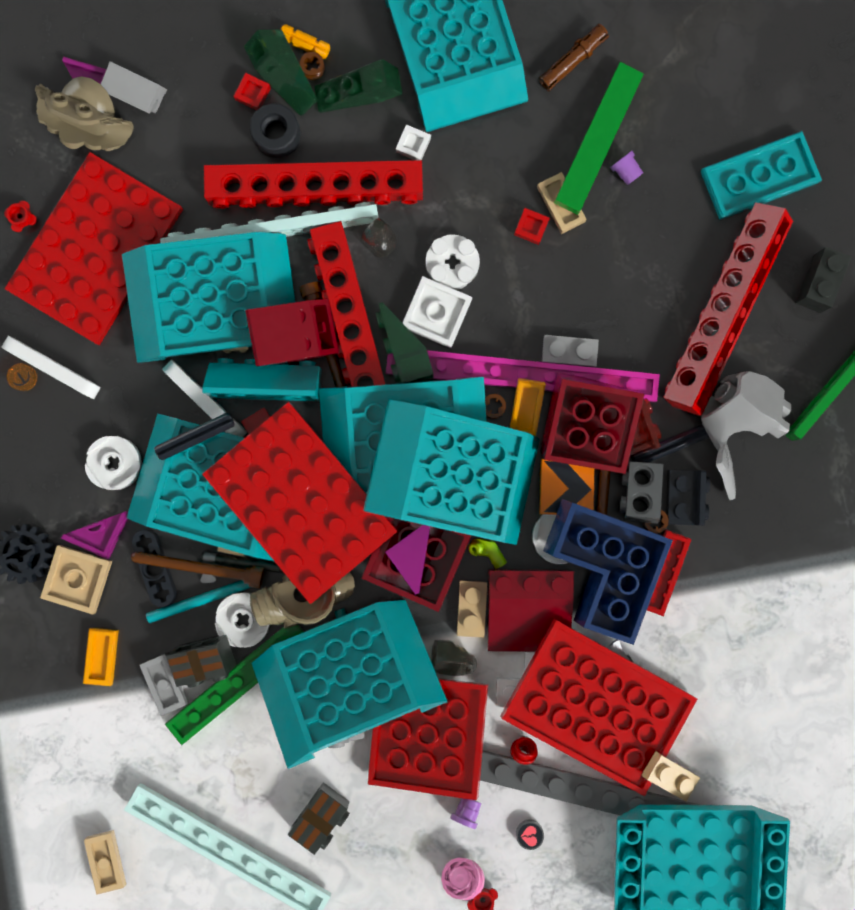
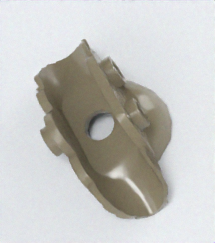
M73 78L64 86L61 93H54V91L42 84L35 87L38 97L36 106L39 123L45 124L49 132L59 134L60 142L70 149H77L85 145L91 150H116L123 146L133 133V123L114 117V106L108 92L92 78Z
M350 572L347 573L310 604L308 601L301 603L294 599L293 592L296 586L285 575L282 577V582H277L270 587H264L251 593L250 606L253 616L260 626L269 624L284 625V628L287 629L298 624H315L324 619L331 612L334 605L348 599L352 595L355 587L354 578Z

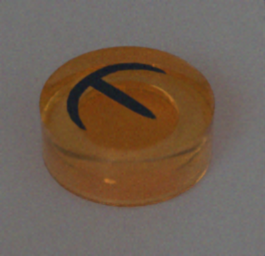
M18 363L8 370L7 381L16 390L28 391L35 386L37 373L33 367Z

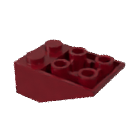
M329 299L308 300L245 310L256 367L315 359L339 353Z

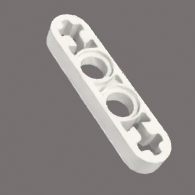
M7 336L1 347L92 399H95L101 388L11 336Z
M171 359L162 368L212 419L228 413L212 397L202 393L203 388L175 361ZM233 418L235 426L225 432L244 437L247 431Z

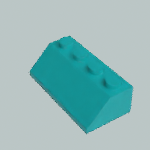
M220 358L217 360V363H209L202 393L218 399L320 402L319 388H321L322 369L320 366H315L313 361H299V365H288V362L256 367L255 359H246L245 364H235L233 359Z

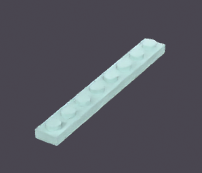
M362 202L356 204L355 208L344 209V207L338 206L328 209V212L324 213L306 211L301 214L302 216L291 218L290 215H280L275 217V220L264 222L262 219H255L249 221L248 225L238 226L237 224L230 223L222 225L221 229L216 230L199 228L195 230V233L191 234L173 232L169 233L168 237L160 238L161 243L251 232L286 234V237L311 233L310 229L342 221L344 228L379 222L376 204L371 205L369 202Z
M142 783L137 786L124 811L296 910H324L331 897V892Z

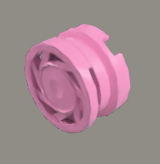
M459 857L452 859L445 865L441 881L444 890L451 897L471 900L481 893L485 877L479 864L473 860Z

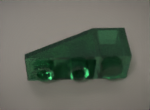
M282 29L257 30L244 45L255 70L300 116L304 115L318 99Z
M383 59L314 86L318 111L320 113L380 103L403 94L398 68Z
M383 302L378 303L380 311L375 314L379 328L385 327L388 338H384L383 342L387 355L393 353L395 364L390 366L394 380H400L401 383H414L434 378L426 347Z

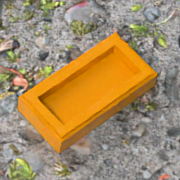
M518 378L509 428L536 436L545 382Z
M89 628L83 684L113 685L119 630Z

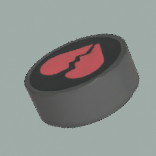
M524 820L517 827L516 838L522 848L534 850L543 843L544 832L542 826L537 821Z

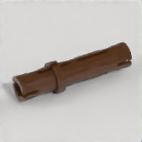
M597 24L582 39L578 38L574 42V46L538 77L541 86L546 91H550L581 61L589 59L593 55V51L609 38L606 28L602 24Z

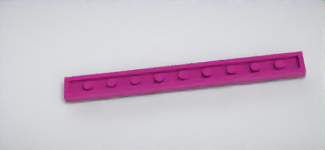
M388 347L386 375L432 380H456V378L484 376V385L510 388L517 387L518 378L545 382V391L549 392L554 390L557 373H563L643 392V401L657 402L660 374L399 347Z

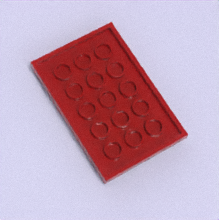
M89 152L6 285L5 290L100 346L128 300L122 254L144 245L160 244V238L167 237L184 209Z
M290 402L286 403L202 474L310 604L397 532V529L386 516L363 511L367 496L366 492Z
M553 619L500 717L502 720L645 796L652 782L642 776L643 771L655 751L667 757L698 699L560 621Z

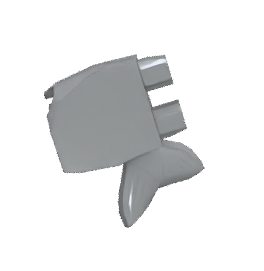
M750 371L728 375L721 380L720 383L722 385L717 389L714 397L711 395L701 416L703 426L718 451L716 466L723 478L729 500L735 499L736 495L733 462L727 445L729 436L740 431H752L761 436L769 432L774 437L780 438L789 432L790 424L783 419L791 412V404L784 399L785 390L767 376Z

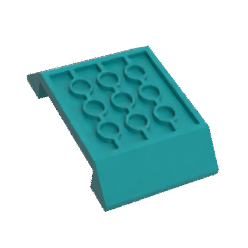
M385 0L386 7L390 9L418 98V109L426 132L528 102L523 63L502 0Z
M251 232L151 244L122 254L137 363L165 360V357L252 346L245 310L295 303L286 234Z
M484 376L456 378V380L319 388L323 442L366 494L388 400L428 406L487 422Z
M388 400L363 511L517 545L540 438L527 432L428 406Z
M157 414L127 519L185 538L248 556L274 561L202 475L245 438L222 432L165 460H160L155 453V446L199 425Z
M406 600L377 602L274 644L252 662L288 769L314 759L315 752L419 708L421 713L447 702Z
M752 805L636 806L617 817L614 910H785L790 820Z

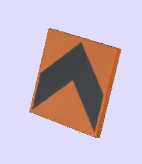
M541 459L539 514L556 515L562 499L594 510V468Z

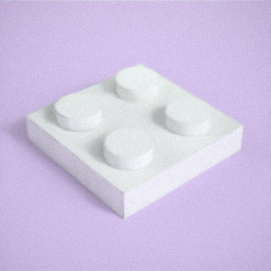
M422 276L401 327L452 348L473 297Z

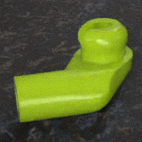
M477 538L469 544L468 550L471 555L489 557L495 569L507 563L495 541Z

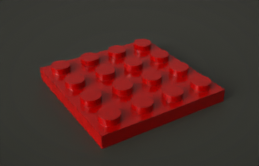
M438 678L447 699L446 703L421 713L419 708L374 727L372 731L368 785L477 800L479 798L488 684Z

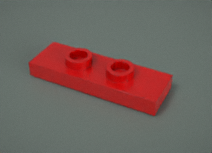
M664 530L662 536L673 541L647 611L663 617L691 542L690 538L668 530Z

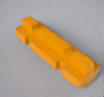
M284 24L280 30L279 36L281 40L287 43L292 42L294 46L307 52H316L322 56V59L327 58L330 52L329 43L322 40L318 42L316 37L300 30L294 31V27Z

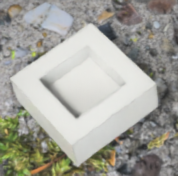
M406 125L397 144L396 153L413 160H422L431 140V135Z

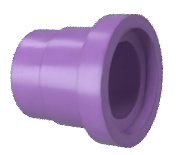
M630 151L610 167L612 172H617L626 185L643 173L639 164L634 159L635 154L633 151Z
M461 798L456 812L451 814L450 819L469 828L476 829L478 825L476 819L482 803L476 800Z

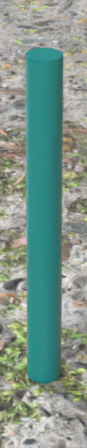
M239 580L146 613V618L149 623H153L252 587H249V584H244L243 580Z

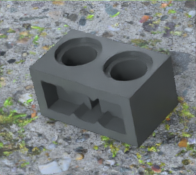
M629 462L628 470H626L625 474L622 473V486H627L626 497L621 496L620 513H625V521L658 524L661 516L663 464ZM645 474L649 479V483L645 485L638 484L634 476ZM642 500L647 504L648 509L644 512H638L634 509L633 502Z

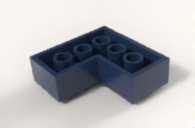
M562 499L543 551L553 557L592 570L573 621L583 628L634 645L673 540Z

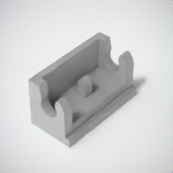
M109 62L101 85L109 95L149 114L150 112H157L167 89L112 62Z

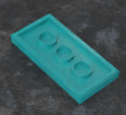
M803 131L704 167L700 171L719 220L754 207L755 202L764 204L822 181Z

